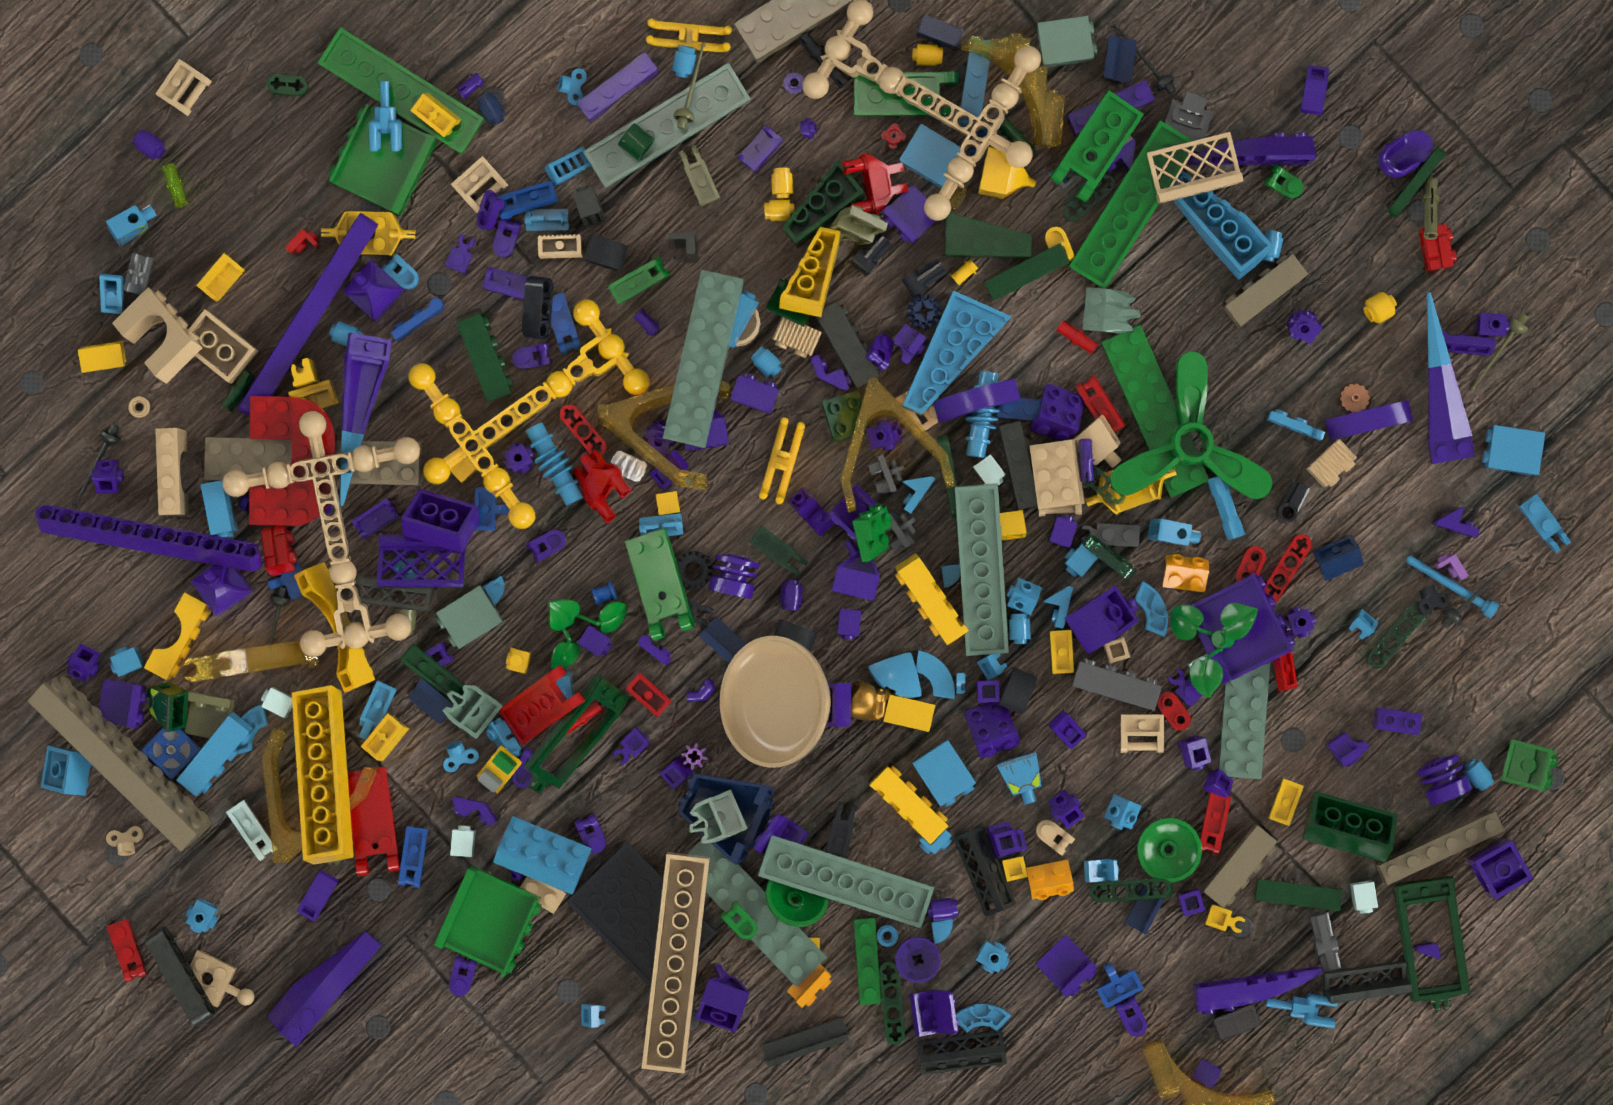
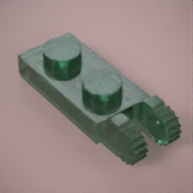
M762 525L749 541V543L780 566L786 567L797 576L801 572L796 567L787 563L791 556L795 557L802 565L806 566L808 563L807 560L795 552V549Z

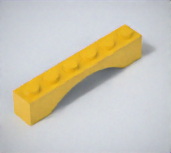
M325 562L295 574L294 577L302 595L321 610L332 627L333 632L337 633L334 613L338 608V590L329 576V570ZM347 611L341 613L344 627L351 623ZM337 645L338 666L336 674L344 693L375 680L363 648L352 649L346 645L342 649Z

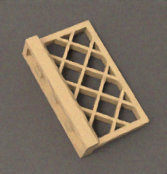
M1230 132L1146 153L1158 204L1240 184L1244 181L1242 173H1240ZM1219 139H1227L1228 148L1225 153L1214 148ZM1214 141L1212 145H1209V144L1207 143V142ZM1199 144L1209 148L1204 159L1193 153ZM1182 149L1188 153L1183 164L1172 158L1176 150ZM1212 150L1223 156L1217 167L1206 161ZM1162 155L1168 160L1161 169L1154 165L1152 156ZM1191 155L1202 161L1196 172L1185 166ZM1224 158L1233 163L1234 171L1225 172L1219 168ZM1170 161L1181 167L1175 177L1164 171ZM1204 163L1215 169L1211 177L1205 178L1198 173ZM1183 168L1194 174L1190 182L1184 183L1177 179ZM1162 173L1173 179L1168 188L1160 189L1158 180ZM1196 176L1199 177V178H1201V179H1199V180H1195V181H1194V179H1195ZM1175 181L1180 184V185L1173 186L1174 183H1175Z

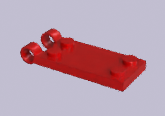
M561 665L499 710V713L521 745L527 743L585 701L580 692L568 700L556 684V681L567 674Z
M387 767L347 772L357 876L369 875L367 856L387 853L389 872L399 871L401 863ZM373 843H377V844H378V848H377V849H374V848H373V846H372Z

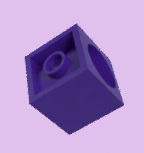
M1116 585L1091 599L1065 618L1088 654L1114 640L1139 621Z
M1502 838L1466 858L1485 893L1493 899H1498L1533 879L1513 841Z

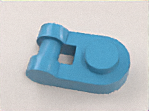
M394 253L391 257L392 260L387 265L384 264L381 269L404 289H414L419 283L418 273L398 254ZM400 265L402 269L396 274L393 270Z

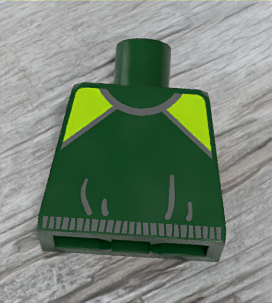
M170 682L149 687L147 689V697L150 698V715L167 732L186 727L188 691Z

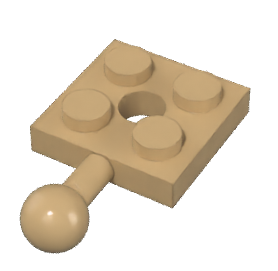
M201 950L196 951L190 967L213 1006L219 1007L225 992L237 997L238 1002L244 1006L250 1005L254 1001L252 990L247 988L240 990L230 985L237 969L236 967ZM206 972L213 976V982L210 985L203 982V975Z

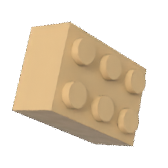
M206 309L188 329H191L199 337L197 341L203 347L195 357L231 384L236 381L243 372V369L248 366L259 352Z
M1076 440L1031 445L1030 453L1038 510L1085 504L1082 481H1080L1081 473Z

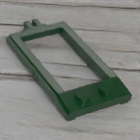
M595 674L582 694L585 701L563 717L524 765L523 768L532 772L529 789L536 793H541L544 787H547L549 784L560 789L618 718L630 698L629 695ZM594 699L609 708L555 776L539 767Z
M1444 876L1395 884L1393 886L1403 957L1406 962V977L1412 984V992H1409L1410 1000L1414 1002L1429 1000L1430 1004L1434 1003L1435 1011H1440V1002H1442L1443 1009L1448 1010V1001H1452V996L1470 993L1454 877ZM1447 900L1459 983L1418 989L1406 906Z

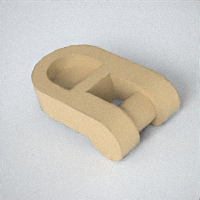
M1042 820L1036 827L1037 836L1062 856L1066 852L1065 848L1069 843L1072 844L1075 838L1051 820ZM1059 834L1063 838L1057 844L1053 840Z

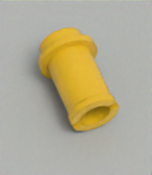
M970 259L968 261L965 260V264L954 274L950 275L959 286L972 273L976 274L975 271L978 267Z

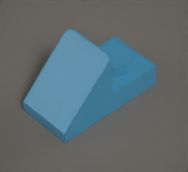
M100 274L101 312L122 314L124 312L123 287L125 279L119 275Z
M934 477L902 481L903 484L915 491L914 495L909 493L903 504L906 506L903 510L909 514L912 513L935 480Z
M1071 586L1065 587L1042 601L1058 606V610H1053L1051 622H1055L1054 627L1064 628L1073 591Z

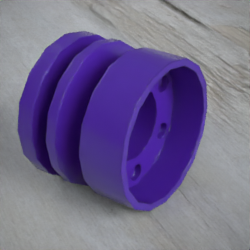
M716 554L715 560L724 561V566L714 565L713 568L721 571L722 575L711 576L709 590L752 599L755 585L746 582L747 577H757V574L750 573L748 570L749 567L759 569V563L738 555Z
M1458 754L1442 756L1431 760L1416 771L1418 777L1428 775L1420 781L1422 785L1432 784V787L1425 791L1430 805H1437L1454 799L1472 789L1467 775L1456 776L1455 774L1463 768L1462 764L1452 766V764L1460 760Z
M914 937L903 942L895 958L896 968L901 976L915 983L926 982L933 978L939 970L941 962L940 952L936 945L923 937ZM922 954L924 963L915 965V960L912 959L913 955Z

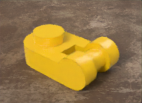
M1060 227L1050 228L1045 234L1047 248L1049 249L1061 243L1071 262L1075 256L1066 233Z

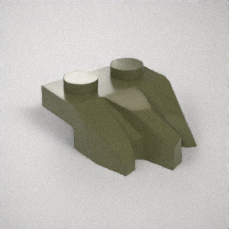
M852 205L840 211L830 229L841 231V241L851 240L854 241L855 245L860 246L873 243L875 235L886 231L888 223L882 221L880 216L868 214L863 211V208Z

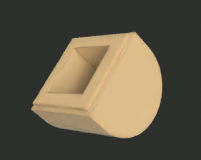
M1124 637L1103 645L1109 664L1130 658Z

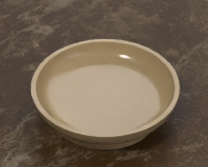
M765 636L755 639L737 652L724 674L720 691V713L725 732L735 749L747 760L759 766L770 768L783 767L802 759L817 744L825 729L830 713V691L824 672L812 653L794 640L780 636Z

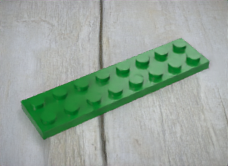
M341 27L318 61L319 65L381 103L380 81H389V106L396 107V114L436 137L461 155H463L485 120L476 112ZM423 93H429L462 119L458 125L453 127L450 135L443 137L410 111Z
M1161 120L1159 121L1070 263V268L1105 289L1158 206L1157 194L1146 153L1192 142L1193 140ZM1182 149L1176 150L1172 158L1183 164L1188 153ZM1162 155L1152 156L1154 165L1161 169L1168 160ZM1170 161L1164 171L1175 177L1181 167ZM1162 173L1158 180L1160 189L1168 188L1173 179Z
M1139 325L1133 328V332L1121 333L1101 342L1146 446L1150 451L1169 445L1173 431L1181 425L1179 410L1143 329ZM1189 433L1181 435L1180 445L1186 455L1197 454ZM1179 462L1174 466L1177 475L1165 479L1163 484L1169 497L1172 498L1208 482L1209 478L1202 462L1196 465H1186Z

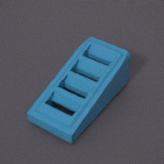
M584 147L546 165L544 170L549 179L552 180L554 187L592 167L583 152L585 151ZM579 154L585 165H580L576 155ZM569 159L573 161L577 169H573L569 162ZM562 163H564L569 173H565L561 166ZM555 167H556L557 171L559 172V174H560V176H561L560 178L558 177V175H557V173H556V171H555V169H554Z

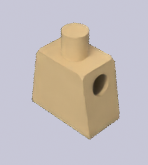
M1103 414L1072 439L1076 440L1078 452L1080 439L1089 438L1092 440L1094 465L1099 464L1104 459L1113 468L1121 461L1120 457L1114 452L1120 445V440Z

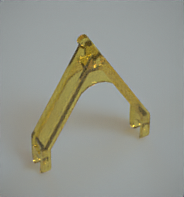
M875 377L868 380L841 476V485L848 512L856 510L850 482L865 430L872 419L879 416L889 415L897 418L939 461L946 488L955 487L946 451Z
M721 381L717 397L729 398L731 392L729 383ZM675 385L609 405L602 404L598 406L597 411L601 425L614 433L678 486L707 490V475L678 469L633 432V424L641 413L671 404Z
M299 640L190 658L182 661L181 666L189 664L195 666L196 673L194 676L183 677L186 682H195L306 663L308 668L319 667L317 657H310L302 652Z
M274 728L262 756L273 850L272 861L275 864L288 863L302 851L301 832L291 829L284 820L277 756L285 739L286 732L279 728ZM364 767L354 793L349 796L350 811L366 799L377 769Z

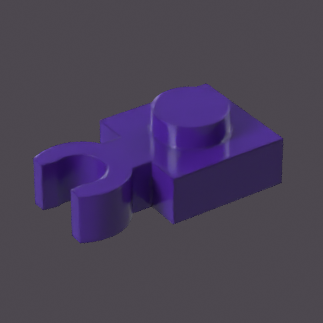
M461 234L458 239L459 248L452 246L445 266L465 274L473 256L468 250L475 245V239L472 238L469 244H464L463 239L465 235Z
M1177 668L1176 672L1179 673V679L1173 680L1171 676L1167 678L1170 683L1179 686L1175 692L1190 707L1203 695L1194 688L1190 677L1185 680L1183 671Z
M635 727L620 742L624 748L616 750L612 756L616 757L619 753L623 754L624 760L620 764L624 765L629 761L630 754L634 758L637 757L651 741Z

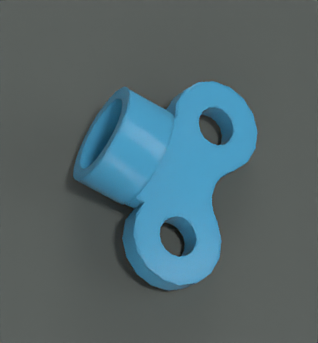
M577 68L572 71L571 77L560 76L558 92L567 93V100L571 105H577V102L583 98L580 88L587 79L586 72L583 69ZM576 74L581 75L580 80L576 78ZM574 94L578 96V100L573 99Z
M461 741L452 742L446 747L450 757L445 758L443 767L448 772H455L462 763L473 764L479 758L478 751L474 748H467L465 750ZM472 753L474 756L469 758L468 754ZM453 762L454 766L451 767L448 763Z

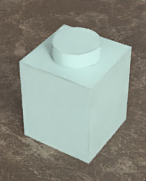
M991 454L973 467L984 484L998 483L999 486L1004 482L1002 477L1005 476V473Z
M271 687L270 690L266 689L261 698V701H263L261 707L283 718H287L293 708L292 696L275 687Z
M458 825V829L454 828L452 830L450 855L473 857L476 830H471V826Z
M1373 881L1350 883L1353 908L1355 910H1360V913L1373 912L1372 908H1378Z

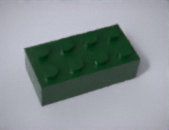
M1315 791L1307 807L1303 840L1385 863L1393 850L1398 814Z

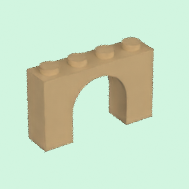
M148 287L112 324L123 337L135 344L152 326L162 322L166 323L167 334L163 344L144 363L155 377L167 384L203 347L197 341L199 337L191 329L188 330L186 328L188 326L187 322L180 316H176L177 310L171 304L165 302L167 298L159 290L154 292Z
M156 429L158 512L162 516L190 515L189 494L183 492L180 476L181 453L187 452V431L183 429Z

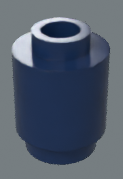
M491 92L477 100V107L487 124L496 126L505 120L506 112L497 97L493 96Z

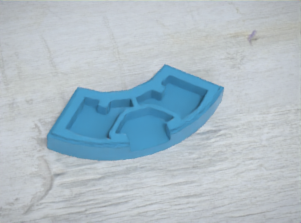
M1141 581L1134 599H1136V603L1145 612L1146 624L1144 629L1165 637L1168 628V613L1165 604L1153 587Z
M918 651L916 670L929 679L933 687V696L955 699L954 682L947 667L935 656Z
M262 705L250 709L241 717L253 729L249 732L252 736L244 746L240 743L236 748L238 754L253 751L255 735L261 728L269 725L266 710L261 707Z
M984 1003L969 1005L955 1013L959 1026L966 1032L978 1026H987L998 1031L1012 1016L1003 1008Z

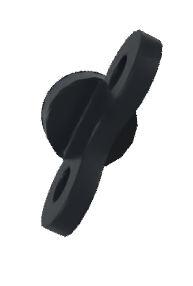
M1434 585L1418 591L1423 600L1418 602L1417 609L1424 616L1432 613L1434 607L1444 609L1449 605L1448 596L1444 593L1437 594Z

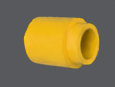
M917 44V48H913L912 61H916V65L937 66V64H942L943 47L932 44Z
M790 168L773 169V174H771L772 195L776 196V199L779 200L789 199V195H793V176L790 173Z
M790 199L770 200L764 203L765 220H771V222L788 221L795 212V204L790 203Z

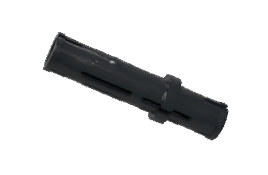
M806 32L798 42L808 51L809 57L815 59L821 65L823 60L820 56L826 55L824 47L820 46L809 32ZM836 67L833 68L829 75L840 89L850 81Z

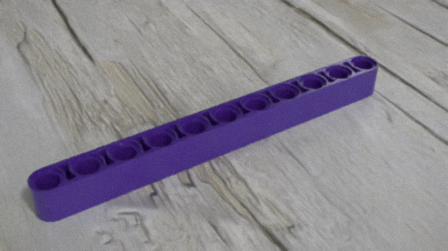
M362 213L358 215L242 399L237 410L250 417V396H272L379 225Z
M50 505L40 506L35 512L39 530L47 534L246 571L258 570L262 565L259 547L250 542Z

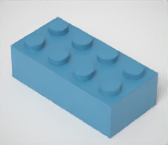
M512 816L499 844L493 863L573 895L592 848Z

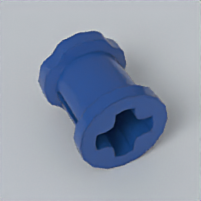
M611 581L605 586L591 588L597 606H600L604 601L618 599Z

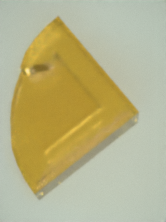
M963 183L964 188L958 186L950 198L953 210L957 209L965 200L967 192L966 183Z

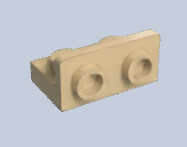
M528 876L521 885V888L540 896L539 903L542 904L544 909L553 914L567 894V892Z

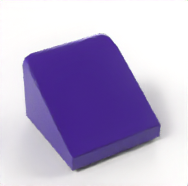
M681 757L675 759L660 772V775L672 789L692 774V770L687 764H683L684 761Z
M1218 768L1208 773L1203 789L1227 798L1233 780Z
M1433 941L1413 946L1414 950L1441 959L1438 944Z
M1201 1058L1191 1077L1212 1089L1222 1070Z

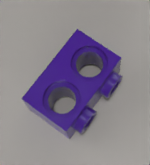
M1376 707L1373 728L1419 735L1422 714Z

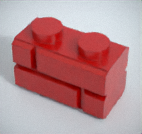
M1447 224L1437 225L1438 236L1433 240L1424 238V228L1418 230L1426 272L1453 267L1457 257L1455 250H1451L1450 241L1453 240L1451 228L1447 229Z
M285 525L262 529L260 532L265 568L270 576L295 571L294 563L298 562L296 551L292 550V544L295 543L293 532L289 531Z
M639 673L626 688L630 694L656 717H659L672 702L666 694L642 673Z

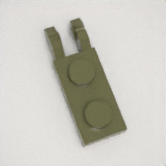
M694 145L691 146V151L697 162L689 165L686 153L682 150L679 154L698 202L703 207L719 200L720 196L704 160L701 159Z

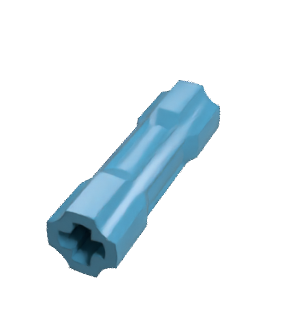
M1218 476L1208 479V485L1217 505L1227 541L1245 535L1230 494L1229 485Z

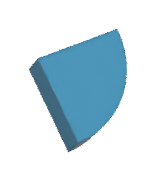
M960 564L941 567L944 588L958 581L961 576Z
M502 576L483 586L493 605L500 601L504 593L505 585Z
M956 673V694H964L965 674Z
M952 919L931 922L935 944L942 942L949 936L953 926Z

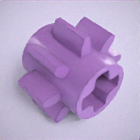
M698 743L692 749L687 745L688 752L681 753L687 759L683 764L690 763L691 770L694 769L696 764L702 768L701 760L708 759V757L702 754L706 748L698 749ZM695 750L697 751V755L700 756V759H697L695 762H692V758L689 757V754H692Z

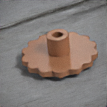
M1358 383L1346 386L1344 391L1341 392L1340 397L1341 405L1345 407L1346 411H1351V413L1366 409L1370 399L1368 390Z

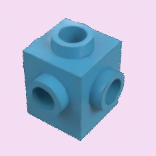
M1018 578L1015 586L1011 584L1006 596L1010 597L1007 606L1031 615L1037 604L1042 587Z
M1114 794L1104 818L1112 821L1110 825L1122 830L1123 827L1132 830L1142 806Z
M199 898L194 906L190 905L185 915L188 917L186 923L190 925L191 930L197 933L206 932L209 928L213 929L218 920L216 914L220 907Z
M985 940L975 957L976 961L982 963L981 968L990 973H993V971L999 973L1000 969L1005 970L1010 961L1007 958L1009 953L1005 951L1007 947L997 941L993 944ZM992 955H997L995 960L990 959Z

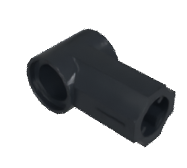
M876 234L873 243L867 244L864 249L862 248L850 263L866 277L892 244L882 234Z
M936 258L919 271L915 270L901 281L911 296L915 298L927 290L932 283L946 275L947 272Z
M1296 481L1292 482L1280 507L1276 510V518L1280 523L1287 524L1297 518L1298 511L1310 491L1307 486ZM1283 508L1291 510L1292 516L1290 519L1283 517Z

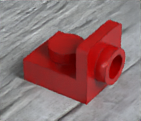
M302 229L285 248L293 255L296 252L299 254L306 248L308 240L318 248L320 244L316 241L319 238L311 230L306 232Z

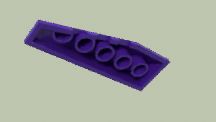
M1273 133V136L1250 138L1233 142L1238 165H1310L1316 160L1313 136H1307V133H1294V136H1286V133ZM1228 143L1216 146L1214 148L1225 153L1228 148ZM1209 149L1196 153V155L1204 159ZM1212 150L1206 161L1213 165H1218L1223 156ZM1191 155L1186 165H1200L1202 161ZM1224 158L1221 165H1233V163Z
M364 932L294 983L268 1014L267 1018L280 1034L293 1045L298 1046L382 945L370 934Z
M1320 966L1195 983L1193 984L1196 1010L1198 1012L1202 1011V1014L1215 1013V1009L1222 1008L1225 1012L1234 1011L1236 1006L1263 1001L1283 994L1323 973V970Z

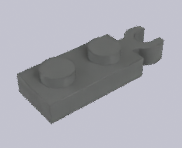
M1097 523V529H1093L1088 525L1082 526V529H1087L1090 532L1089 537L1081 538L1084 542L1091 541L1094 538L1096 539V545L1139 547V525Z

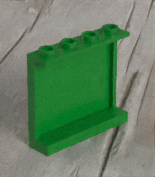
M366 104L365 108L361 107L356 119H358L356 126H352L347 135L349 141L346 147L342 146L339 151L338 157L340 159L337 165L332 166L328 175L331 177L329 181L401 216L438 140L436 137L423 133L402 122V149L391 151V134L381 133V149L369 151V123L375 119L374 108Z
M471 865L467 869L434 946L440 949L443 947L449 948L502 973L501 977L504 978L507 973H512L516 962L513 960L516 953L520 955L525 945L522 940L525 934L529 935L533 927V923H531L533 915L537 916L542 907V904L539 903L541 897Z

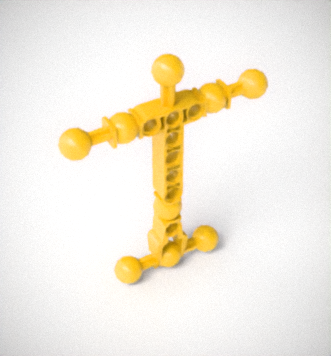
M583 299L573 309L575 321L580 325L589 326L596 338L581 347L578 358L571 362L567 369L563 368L562 371L551 373L547 377L546 382L543 383V386L536 387L475 431L462 419L463 416L460 414L459 404L454 399H451L448 393L443 396L434 383L435 372L430 365L418 363L410 369L408 374L410 384L418 390L425 391L433 402L430 407L433 410L435 419L439 423L444 424L446 428H449L452 436L460 446L443 459L436 457L429 459L425 463L423 474L429 483H444L450 476V469L468 457L477 471L482 473L481 476L486 490L495 494V498L500 496L510 509L508 513L510 523L518 529H526L534 523L535 511L533 507L517 499L511 490L513 484L510 483L508 472L498 467L497 464L494 465V460L487 451V448L548 406L551 399L556 400V398L567 396L571 392L572 387L576 385L575 382H581L593 374L601 376L615 365L624 375L623 386L629 394L641 395L648 390L650 385L648 374L639 368L635 369L627 359L629 353L624 352L625 344L623 339L618 335L611 334L612 328L606 329L599 320L600 309L594 301ZM598 345L600 355L609 361L596 369L593 366V361L588 359L586 353ZM573 367H580L583 370L580 377L571 375L570 371ZM540 391L548 394V398L544 402H539L536 399V394ZM525 403L528 404L531 408L530 412L521 414L518 411L519 406ZM504 416H510L513 419V423L511 426L505 427L501 424V419ZM458 423L465 425V431L462 434H456L453 431L454 426ZM488 428L495 430V436L492 439H486L483 436L484 431ZM469 441H476L478 443L477 449L473 452L466 449V444ZM480 459H489L490 466L487 469L480 468L478 466Z

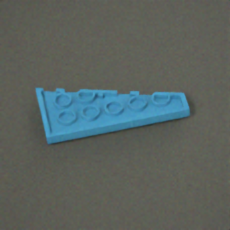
M953 291L902 407L922 415L1012 316Z

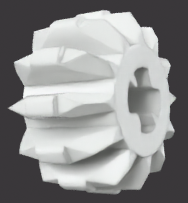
M617 451L611 460L612 464H616L620 468L622 476L637 482L645 474L647 464L630 454Z

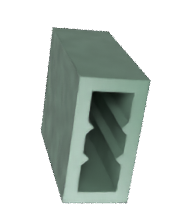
M1088 16L1037 23L1036 29L1042 68L1091 62L1094 59V55H1097L1096 42H1092L1091 34H1094L1093 21H1089Z
M481 585L438 611L437 615L439 617L436 618L442 629L446 628L450 635L447 638L452 646H457L459 649H462L504 622Z

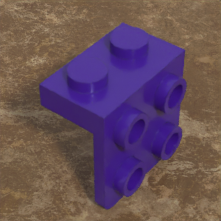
M910 186L908 192H904L882 212L884 216L882 219L888 223V226H894L899 231L897 233L898 236L905 243L909 241L911 244L935 222L924 211V204L927 198L915 186Z
M1046 384L1043 389L1039 413L1032 420L1030 430L1052 437L1058 441L1072 440L1079 431L1084 400L1078 394Z
M856 484L829 512V515L836 525L841 526L847 531L851 539L857 541L852 521L857 519L860 513L868 511L870 506L877 503Z
M104 680L99 704L102 716L114 724L125 725L128 728L134 729L140 728V724L142 725L144 721V712L142 711L143 704L146 703L148 691H146L147 685Z
M988 702L964 713L980 759L991 757L997 752L1012 749L1020 744L1009 710L998 705L999 702Z
M777 814L769 820L768 828L764 834L761 833L755 840L756 845L754 849L765 854L771 835L802 844L809 833L791 819Z
M1068 936L1062 937L1037 961L1038 968L1058 987L1066 998L1069 995L1074 996L1081 989L1079 985L1084 980L1087 982L1095 976V970L1097 969L1096 965Z
M931 989L910 994L915 1036L921 1037L935 1033H958L959 1022L954 1007L956 1001L951 991Z

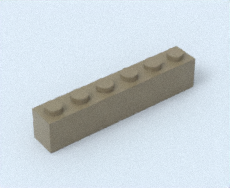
M1489 810L1388 857L1385 863L1380 861L1375 863L1383 883L1390 885L1505 830L1496 811Z

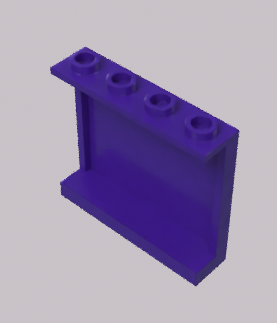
M1252 573L1251 576L1197 603L1190 604L1198 608L1204 616L1203 623L1199 627L1213 632L1222 631L1225 627L1221 623L1220 617L1227 605L1241 603L1258 609L1256 619L1249 632L1243 638L1235 640L1230 648H1223L1222 652H1218L1210 658L1211 660L1218 661L1223 668L1222 684H1227L1295 650L1293 647L1295 641L1290 633L1287 634L1283 627L1286 623L1282 615H1277L1274 609L1276 606L1275 600L1271 594L1267 595L1264 589L1267 587V584L1262 575L1258 576L1257 573ZM1197 631L1208 654L1217 649L1211 641V635Z

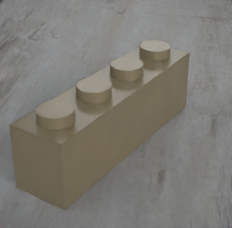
M1285 254L1276 261L1277 267L1273 270L1268 267L1259 274L1261 279L1255 284L1253 281H1250L1242 287L1244 290L1239 296L1233 294L1225 300L1227 305L1223 309L1238 328L1309 275L1293 254L1290 257H1287Z
M1254 824L1202 888V891L1224 908L1226 905L1229 907L1236 899L1235 893L1239 888L1243 890L1249 883L1248 877L1252 872L1257 873L1263 866L1261 861L1265 856H1271L1276 850L1275 844L1278 841Z

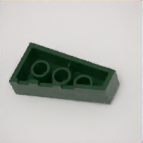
M839 159L783 226L784 232L797 249L814 237L820 227L826 228L834 222L842 209L848 208L851 203L860 202L865 198L864 191L851 174L845 175L842 169L845 167H842Z
M949 213L945 218L944 257L1031 258L1032 235Z
M480 308L458 316L456 322L487 402L511 394V387H514L510 375H506L503 369L506 367L503 356L497 353L496 348L499 346L495 336L490 334L489 328L491 325L487 315L484 316Z

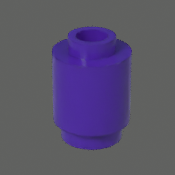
M142 129L133 139V144L136 145L135 148L151 160L160 159L166 151L164 148L165 143L149 131Z
M786 580V584H781L780 604H782L783 610H799V605H802L803 585L799 584V580Z
M956 899L930 900L931 905H928L927 913L928 918H933V922L954 919L953 917L959 916Z

